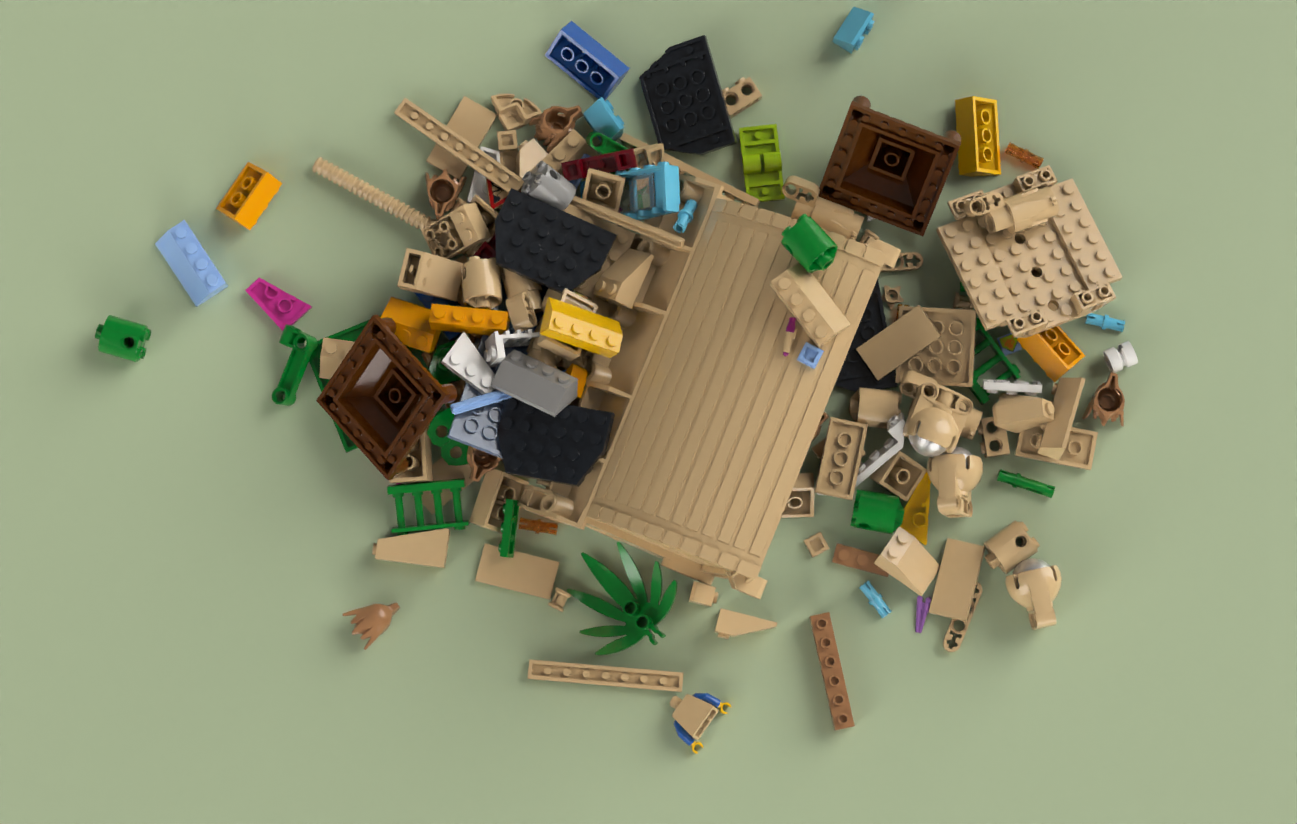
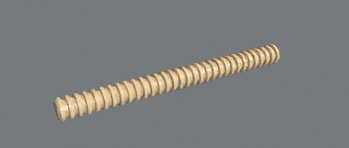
M319 157L313 165L314 173L318 172V175H323V178H328L329 181L333 180L334 184L338 183V186H343L345 190L349 189L348 191L354 192V195L358 194L360 198L364 197L365 201L369 200V203H374L376 207L384 208L385 212L389 211L391 215L395 214L396 218L400 217V220H405V223H410L411 226L415 225L416 229L420 228L422 230L436 221L435 219L431 220L430 216L426 217L424 213L421 214L419 210L416 211L415 208L411 209L410 205L406 206L404 202L400 203L399 199L395 200V197H390L388 193L380 192L379 188L375 189L373 185L369 186L368 182L364 183V180H359V177H354L353 174L349 175L348 171L344 172V169H339L337 165L333 166V163H328V160H323L322 157ZM481 244L463 252L462 254H467V257H472L476 253V251L481 247Z

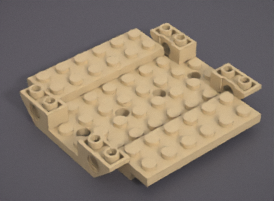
M1050 165L1017 176L1012 184L984 193L983 190H979L949 201L947 204L957 221L938 227L936 230L985 331L997 326L1003 327L1008 325L1013 337L1027 338L1093 313L1116 299L1110 284L1120 281L1122 275L1073 178L1056 184L1057 179ZM1035 187L1038 189L1050 187L1056 196L1059 206L1058 215L1049 218L1048 222L1014 234L1009 233L1006 228L989 233L983 214L970 217L965 214L963 208L966 201L988 193H1000L1004 199ZM994 199L985 202V204L989 205L994 203ZM975 203L972 204L974 212L978 210V206ZM1015 237H1021L1024 243L1018 244L1015 241ZM1031 270H1038L1041 276L1034 277ZM1048 303H1054L1057 306V310H1050Z

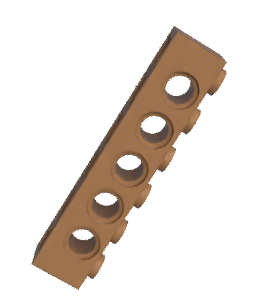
M830 613L810 616L809 619L834 730L853 727L855 725Z

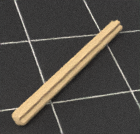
M574 196L570 205L584 212L673 247L682 248L684 246L685 239L588 200Z

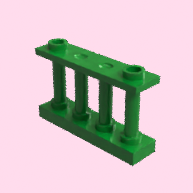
M976 317V331H979L984 340L975 346L974 356L988 346L996 354L974 370L973 387H968L980 404L984 405L990 400L988 397L990 393H987V390L978 384L979 376L1000 361L1007 371L995 380H1008L1010 377H1013L1016 381L1021 376L1019 375L1020 370L1017 365L1010 363L989 333L985 331L980 319Z
M465 478L388 485V495L392 494L393 498H395L398 527L391 529L392 533L401 536L407 535L408 531L454 527V530L466 529L465 526H469L470 522L469 520H463L460 497L462 487L466 486ZM442 489H450V492H452L455 521L444 522ZM423 491H431V494H433L436 523L424 524ZM412 492L417 525L405 526L402 497L404 493Z

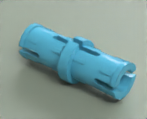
M688 199L683 209L679 211L678 219L673 226L677 233H681V231L684 233L687 225L693 220V213L698 206L695 200L690 199L689 201Z
M1093 313L1086 315L1085 324L1099 326L1103 330L1106 328L1120 332L1124 330L1125 320L1110 318L1106 314L1104 316Z
M869 580L859 587L868 598V603L874 606L881 618L892 612L883 601L881 593H877Z

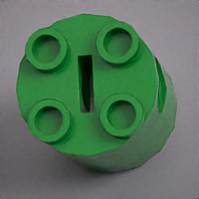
M803 214L798 218L797 223L793 227L789 226L782 232L783 239L781 244L808 273L825 270L833 263L838 246L810 216L808 217L806 214Z
M112 315L107 317L104 325H98L95 333V339H99V352L137 362L140 358L144 359L146 354L145 342L151 336V330L146 325ZM131 338L134 340V345L130 342Z
M857 490L850 526L892 535L902 525L905 509L898 496Z

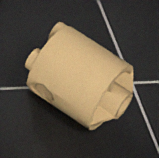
M478 256L469 257V261L461 267L463 304L469 308L491 310L502 302L500 266L496 265V258L480 259Z
M859 387L857 392L850 398L849 413L855 422L867 424L868 427L887 429L889 419L901 413L899 404L902 401V393Z
M1013 521L984 542V546L989 553L984 558L992 569L999 567L1005 574H1008L1019 563L1038 552L1039 543L1034 537L1031 538L1027 534L1029 530L1022 521ZM1017 537L1021 539L1019 547L1015 543Z

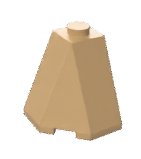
M1001 393L998 397V403H995L992 407L995 426L1014 433H1019L1055 420V410L1052 402L1043 398Z

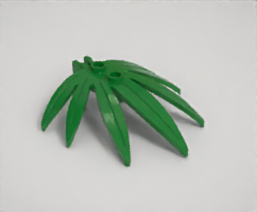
M617 542V547L637 599L618 576L584 552L581 553V556L605 591L623 608V611L596 596L569 588L566 590L589 608L607 617L626 623L625 626L607 625L580 630L579 633L594 637L626 635L595 652V655L598 656L628 649L646 635L653 645H657L658 642L655 640V635L651 630L661 638L666 636L662 631H659L657 625L669 613L677 593V581L673 580L661 599L662 573L659 562L655 561L651 581L650 603H648L647 592L641 574L634 560L620 542Z

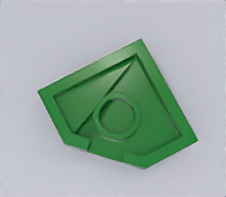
M455 340L437 346L429 364L428 371L440 384H450L461 380L459 376L441 363L455 344Z

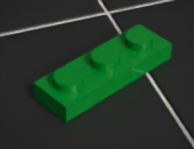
M506 499V503L503 505V514L505 516L504 522L501 524L502 541H500L498 547L500 557H514L519 506L517 504L519 500Z

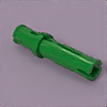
M1002 469L999 470L996 479L997 481L1012 485L1013 488H1023L1052 498L1055 491V486L1021 476L1020 473L1014 474Z

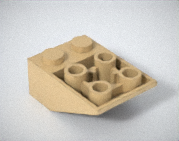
M476 203L462 205L421 230L431 253L446 259L455 257L491 238Z
M406 248L397 285L402 290L456 302L462 281L461 267L463 263Z

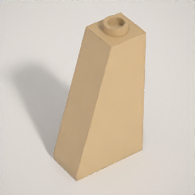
M445 528L378 539L377 543L373 545L372 555H375L377 560L445 568L450 529Z

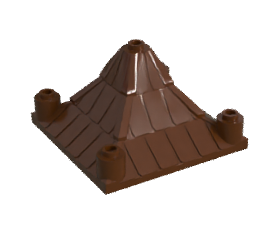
M856 96L850 104L820 184L819 197L923 237L960 148L961 136L953 130L947 131L941 136L915 125L905 123L902 120L870 109L871 103L868 98Z
M373 315L316 401L387 480H391L396 474H402L407 471L408 460L406 457L441 406L456 400L457 390L452 384H440L421 362L412 355L409 349L402 344L395 335L396 323L392 318H380L379 315Z

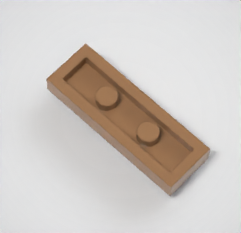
M836 544L832 559L833 563L885 577L889 575L874 564L879 554Z

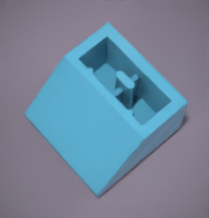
M853 7L832 42L851 54L854 49L858 51L865 38L863 35H868L873 28L875 22L873 21L874 14Z
M601 97L583 113V116L593 131L602 133L616 141L622 136L624 132L623 125L625 124L619 115H614V108L609 100L605 101Z

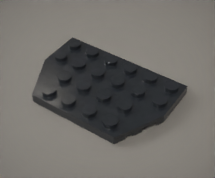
M705 35L669 47L639 77L658 144H664V150L704 155L737 143Z
M511 188L495 220L496 265L562 294L565 288L573 292L575 288L581 286L587 279L601 271L617 235Z
M878 279L834 386L857 392L859 387L887 389L898 386L895 383V369L880 380H877L856 350L887 327Z
M514 397L506 399L497 430L505 472L511 475L579 487L585 480V476L592 471L593 465L600 456L603 457L606 453L615 414L568 405L554 417Z

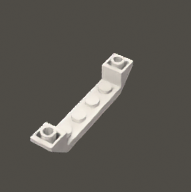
M902 412L899 415L892 416L887 424L888 432L894 438H889L879 451L875 450L866 462L860 463L855 487L903 448L905 419Z

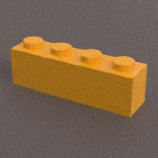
M431 304L429 324L431 330L465 332L489 336L494 331H498V334L502 335L505 331L509 330L510 316L508 311Z

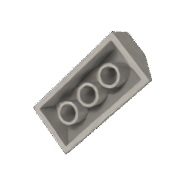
M514 349L502 360L491 383V387L555 417L577 398L578 379Z

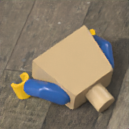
M709 693L687 694L683 700L674 696L669 703L671 707L676 709L672 717L675 719L674 726L677 735L687 745H691L693 752L696 754L698 752L694 749L695 745L699 744L702 748L703 745L700 741L694 740H699L718 711L722 714H728L723 711V705L731 707L729 703H721L720 699Z

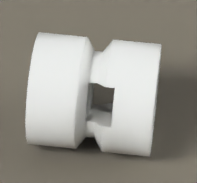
M1129 341L1119 344L1117 349L1112 347L1103 351V356L1110 372L1116 373L1123 370V366L1128 368L1138 363L1134 348Z

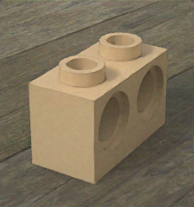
M743 77L736 81L735 86L731 89L727 87L722 90L725 100L729 97L736 100L734 105L726 104L730 119L762 99V94L750 77L747 79ZM748 87L752 90V93L744 95L741 90Z
M994 417L981 418L977 428L978 435H982L983 441L980 443L981 454H985V458L1010 454L1007 431L996 426V431L991 433L987 430L986 425L987 423L994 424ZM990 442H997L999 450L996 452L992 451L989 447Z

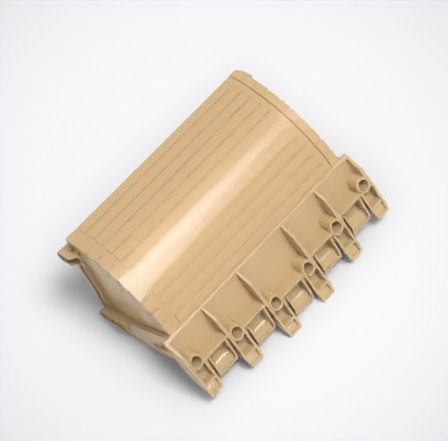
M679 174V211L683 209L688 199L689 201L693 199L698 204L693 213V220L687 225L685 232L677 233L673 229L679 212L645 219L644 223L684 238V246L676 248L651 237L635 234L630 249L652 254L654 258L632 309L609 303V318L619 321L623 333L620 351L611 358L593 352L586 356L587 365L584 369L588 371L582 397L574 399L569 404L615 414L606 453L603 457L600 456L593 465L592 471L585 476V480L579 487L537 479L536 483L546 488L525 485L517 505L553 521L582 530L588 527L614 540L622 541L663 559L661 562L662 566L711 586L714 577L728 579L733 589L761 599L768 582L758 577L764 558L883 265L894 269L901 250L879 239L862 244L822 228L837 244L838 248L833 263L825 270L812 272V275L851 325L820 347L824 352L816 368L813 369L797 360L806 342L816 346L797 320L795 321L796 337L795 340H792L790 354L786 357L783 355L782 350L789 318L795 317L770 286V282L799 263L781 244L783 239L782 232L789 226L793 227L798 219H792L789 216L776 214L766 209H759L755 206L735 202L722 195L724 189L722 185L698 177ZM650 184L646 191L648 194H650ZM564 367L558 368L560 371L566 370Z

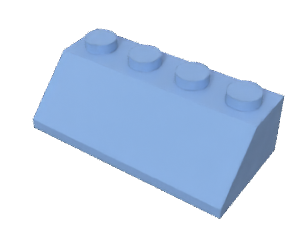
M185 220L169 229L155 243L196 307L228 287V284Z

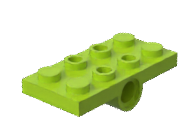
M777 124L739 128L746 193L759 199L760 202L785 200L782 192L784 184Z

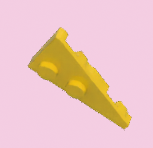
M927 472L904 507L903 522L900 526L923 545L927 544L931 481Z

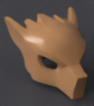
M579 105L570 108L551 106V108L544 110L540 116L533 118L529 122V126L535 125L536 127L534 138H537L538 141L545 140L543 145L548 146V154L575 128L576 120L583 116L582 110Z
M444 169L440 176L434 175L431 179L428 172H425L429 202L435 210L437 220L444 216V212L454 207L456 199L466 182V176L461 177L458 183L456 177L450 178L447 169Z
M1110 372L1107 382L1102 383L1096 389L1084 412L1083 420L1093 410V418L1096 419L1099 416L1102 426H1105L1110 418L1111 422L1116 421L1118 416L1121 426H1124L1123 409L1125 399L1118 386V374Z
M468 446L467 462L472 469L469 479L479 482L486 472L494 469L499 464L501 458Z
M397 602L387 606L384 604H373L343 613V616L356 615L351 620V624H356L352 635L363 634L360 637L363 640L370 638L364 647V650H366L388 629L392 616L400 609V606Z

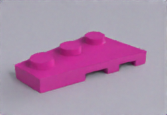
M258 278L245 290L282 331L286 324L293 326L312 308L311 305L261 278Z

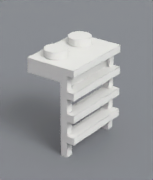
M528 329L525 333H521V330H516L513 334H510L508 330L499 335L498 331H494L485 340V361L488 362L489 367H496L505 358V347L528 346L529 340L532 337H540V332L532 333V329Z

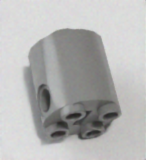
M540 161L531 172H526L522 178L524 181L521 189L522 193L557 209L565 210L575 196L576 187L544 161Z

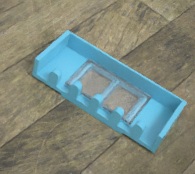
M658 162L657 166L644 165L643 169L630 168L629 172L616 171L615 175L626 177L618 213L640 221L679 212V166L669 165V162ZM586 181L580 182L581 198L583 196Z

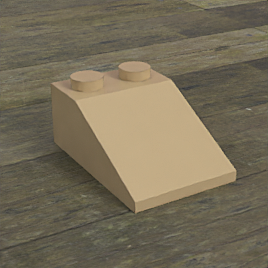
M629 248L600 276L595 285L593 295L609 303L632 309L654 255Z
M566 288L558 299L596 313L598 305ZM541 334L537 345L568 361L579 357L582 351L581 348Z
M898 527L874 562L875 565L920 596L924 594L940 569L938 562L922 544L901 527Z
M721 608L714 632L718 633L717 637L729 639V636L735 637L775 628L777 622Z

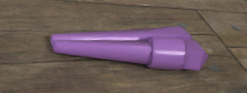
M919 595L917 597L915 632H922L932 601L930 596L926 598L925 603L922 596Z

